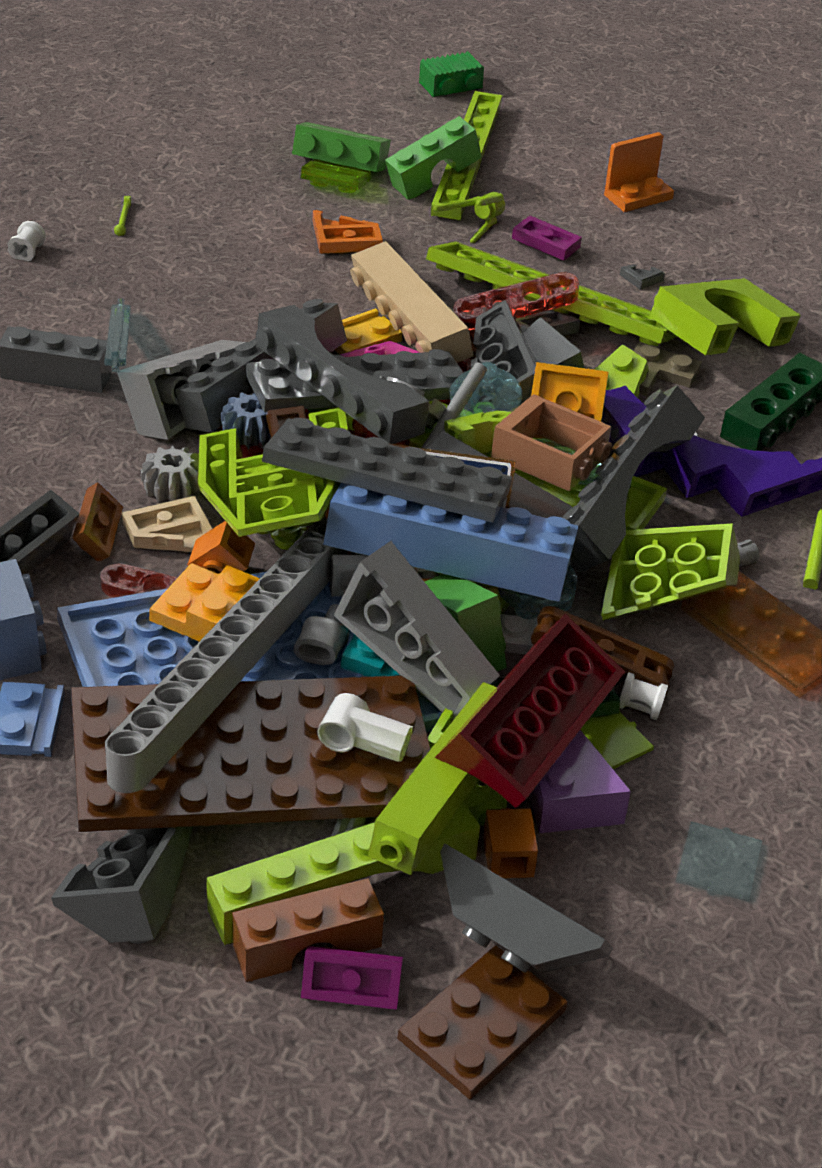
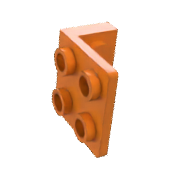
M660 132L611 145L604 196L623 212L673 199L674 190L657 177L664 137Z

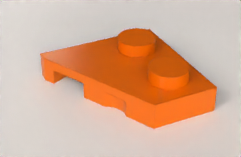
M313 210V225L320 254L360 252L383 242L378 223L365 220L359 221L342 215L339 217L338 222L323 218V211Z

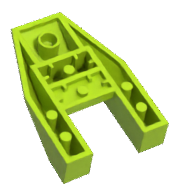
M340 408L309 413V420L314 425L328 429L335 427L343 428L350 432L346 412ZM236 428L200 435L199 489L239 537L256 533L270 534L277 529L291 526L306 527L316 521L324 520L329 511L330 501L341 482L262 462L263 454L243 458Z

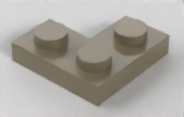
M638 343L634 349L635 353L648 362L649 370L644 382L639 386V394L644 396L648 395L657 379L690 388L701 369L702 361L692 359L684 354L665 351L654 345Z

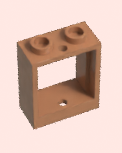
M533 394L495 426L491 458L500 462L510 463L511 467L570 491L581 480L585 481L597 465L608 459L612 449V443L609 442L611 426ZM536 435H540L576 452L570 455L533 438Z

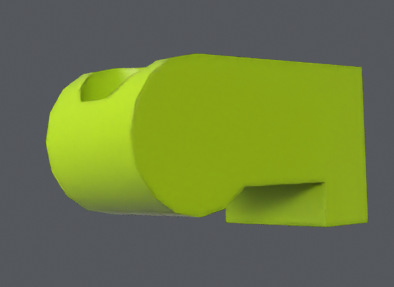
M481 412L444 421L445 432L453 437L457 433L460 441L482 454L492 451L495 426L511 412Z

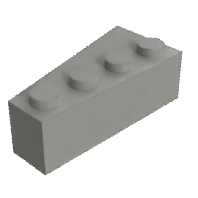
M220 340L118 370L117 374L137 433L143 436L168 440L184 429L186 425L175 389L188 382L187 378L210 368L214 360L227 357L235 351L236 346L245 342Z
M392 541L360 561L334 616L398 674L413 682L416 690L442 713L445 708L454 711V720L483 682L494 686L500 675Z

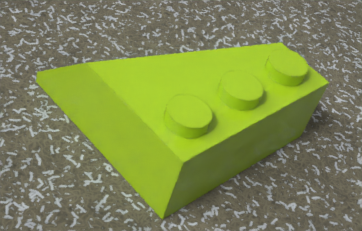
M733 523L626 530V536L612 555L601 613L602 619L608 620L624 617L737 585L740 553Z

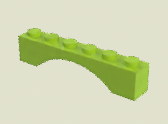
M465 802L456 811L414 871L430 874L443 871L440 850L444 844L449 845L472 860L476 859L480 825ZM375 822L207 877V910L223 944L233 943L232 912L343 885L375 874L400 871L368 857Z

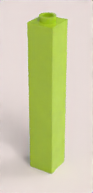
M485 682L480 685L377 817L368 857L409 875L413 873L479 781L478 778L434 757L496 689L495 686Z

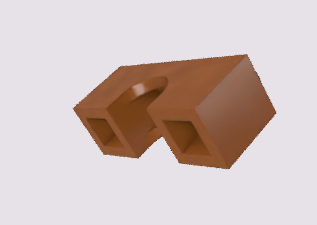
M367 878L232 912L233 947L245 981L249 982L291 971L292 961L296 954L305 947L315 943H331L333 949L356 952L382 947L384 913L370 880Z

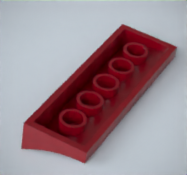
M565 613L535 643L434 758L478 778L502 795L516 808L527 799L625 671Z

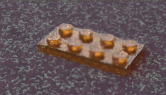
M740 571L738 572L737 585L682 601L681 610L796 697L800 698L822 683V631Z

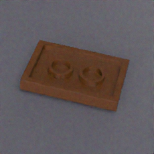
M496 945L398 1029L397 1039L469 1100L566 1011L568 1003L566 999L527 970L524 973L502 959L501 956L504 951Z

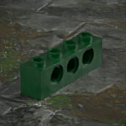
M798 353L725 411L720 437L742 449L761 451L765 447L771 448L781 433L784 431L789 433L798 419L802 416L808 417L815 405L820 401L822 402V363L802 353Z

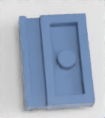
M2 683L0 691V754L27 756L44 754L46 757H51L65 696L64 685H57V689H46L45 684Z

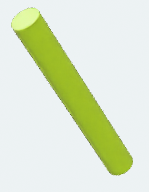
M822 510L817 513L803 580V587L814 590L818 588L822 569Z

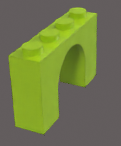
M742 278L660 286L659 292L654 298V305L649 317L706 356L727 353L737 327L743 329L768 347L784 345L790 342L801 315L747 279Z

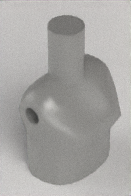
M338 604L331 605L325 617L312 616L304 621L301 634L294 645V653L298 658L319 665H329L335 661L339 651L347 644L350 630L334 616Z

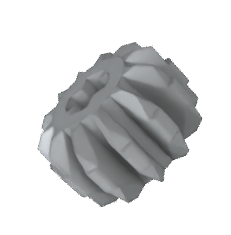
M173 445L167 450L158 447L156 453L147 454L146 461L142 464L141 481H143L147 496H155L158 503L166 498L174 501L179 498L190 497L191 495L199 496V454L190 453L188 447L180 450L175 449Z

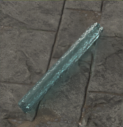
M122 298L118 299L117 304L111 306L104 360L105 365L112 366V372L115 373L119 372L120 366H126L131 305H126L125 299Z

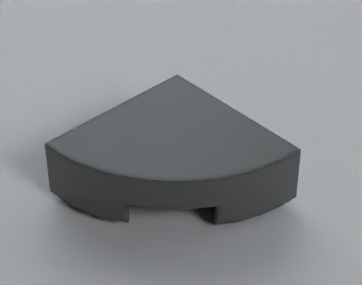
M632 264L623 266L620 269V275L640 290L664 281L665 273L655 267H651L649 271L636 269V265Z

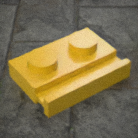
M375 308L342 320L347 341L336 348L335 351L340 355L387 341L398 343L402 341L403 333L400 329L396 331L390 320L385 316L380 317L379 311Z

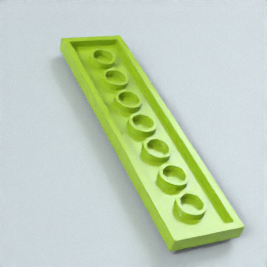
M456 241L428 248L426 260L436 263V268L442 271L454 272V270L464 273V278L474 282H482L484 280L493 283L492 288L506 293H510L512 290L521 293V298L528 302L540 303V301L551 304L550 309L559 313H569L571 311L579 314V319L590 324L601 322L610 325V331L621 335L635 334L640 336L639 341L642 343L658 346L659 343L668 342L678 337L649 317L651 310Z

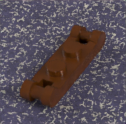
M546 606L540 610L537 619L538 625L533 629L530 639L533 646L566 613L625 671L620 679L625 681L629 672L634 674L637 680L658 687L661 684H665L669 688L668 680L672 677L674 662L669 657L559 608Z

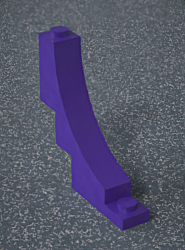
M627 386L606 390L602 423L611 426L609 442L612 443V447L619 439L628 434L630 431L629 423L646 408ZM693 435L691 440L667 452L649 453L639 464L633 475L638 477L664 469L686 498L717 489L728 504L743 517L822 490V458L810 459L800 464L790 451L768 452L740 449Z

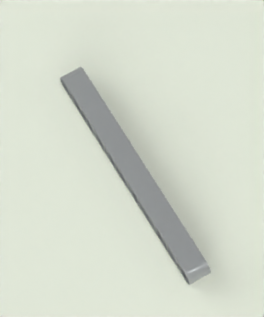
M328 518L314 522L108 736L105 741L107 783L111 789L122 793H132L147 786L330 582L332 555H347V550L323 545Z

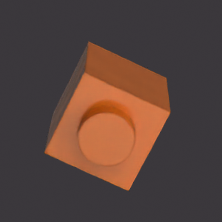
M531 808L486 810L483 840L488 869L502 878L534 877L538 846Z

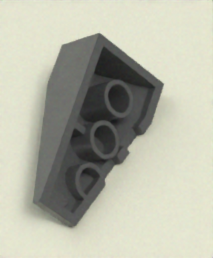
M506 300L476 317L473 344L477 349L476 358L471 360V368L477 362L487 368L486 374L471 396L479 413L492 411H508L512 413L530 398L532 393L535 367L538 361Z
M193 826L127 830L123 837L114 842L105 841L97 848L99 857L89 866L78 864L68 872L51 897L53 905L110 943L129 941L133 944H140L154 940L170 912Z

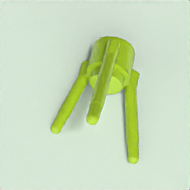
M490 192L481 197L476 196L468 200L437 205L433 207V211L439 212L474 206L475 214L485 220L483 226L470 239V243H475L491 226L497 223L496 217L504 212L505 201L503 194Z

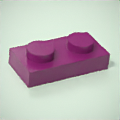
M528 216L513 227L512 239L563 261L581 248V236L533 216Z
M307 946L301 998L397 1010L403 957Z

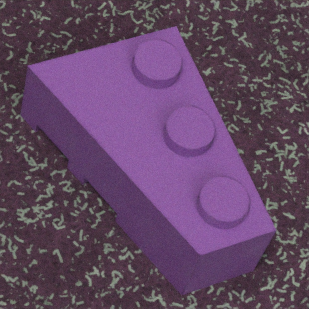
M580 730L528 797L539 833L624 824L631 791Z

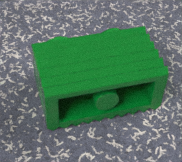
M468 51L465 54L457 52L456 55L452 53L451 56L447 54L446 57L442 55L441 57L437 56L436 58L432 57L431 59L427 58L420 61L419 83L432 97L483 88L484 67Z

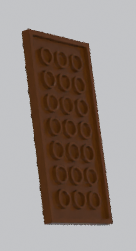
M403 676L240 681L147 786L136 792L122 793L111 789L107 783L105 741L158 684L71 687L78 832L378 817L430 751L415 684ZM343 693L354 694L367 703L370 712L413 726L412 736L403 760L397 762L354 746L347 752H337L327 748L320 741L317 730L335 697Z

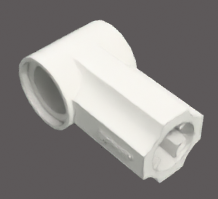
M343 693L335 697L317 733L320 741L333 751L347 752L354 746L401 762L406 754L413 726L370 712L367 703L354 694Z

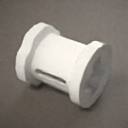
M33 221L22 222L18 227L17 235L8 241V252L11 257L31 261L36 254L35 249L40 247L46 239L42 226Z
M628 672L619 697L620 709L627 706L650 714V719L657 720L668 685L661 684L658 687L637 680L634 674Z

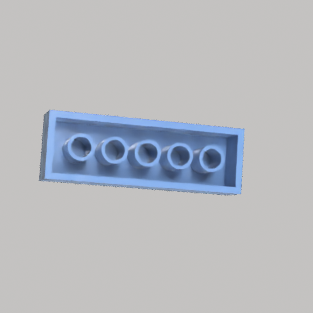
M341 483L330 501L323 545L369 556L392 541L413 567L559 602L573 552L578 525L570 524L568 520L561 517L552 516L544 518L532 515L528 510L519 507H511L509 509L501 507L492 523Z

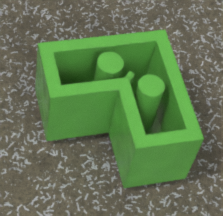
M441 574L424 581L494 669L498 672L507 668L505 658L506 641L502 633L500 617L502 606L498 595L467 579Z

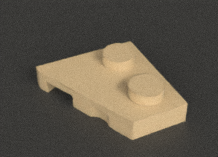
M195 496L122 512L123 526L134 548L192 552L196 539L212 529Z

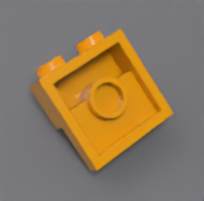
M536 362L531 396L533 394L602 422L608 371ZM540 435L534 437L552 445L556 443ZM568 448L569 451L573 453L576 452L575 450Z
M191 563L150 607L149 621L200 642L260 578L228 565L220 574H217Z

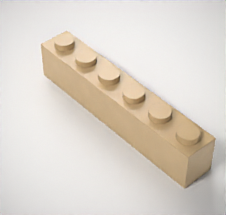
M386 241L351 255L354 268H351L350 272L357 287L362 286L368 300L375 301L380 313L383 316L387 315L396 331L400 329L409 346L414 345L417 351L421 353L429 352L433 349L449 351L456 363L473 357L468 327Z

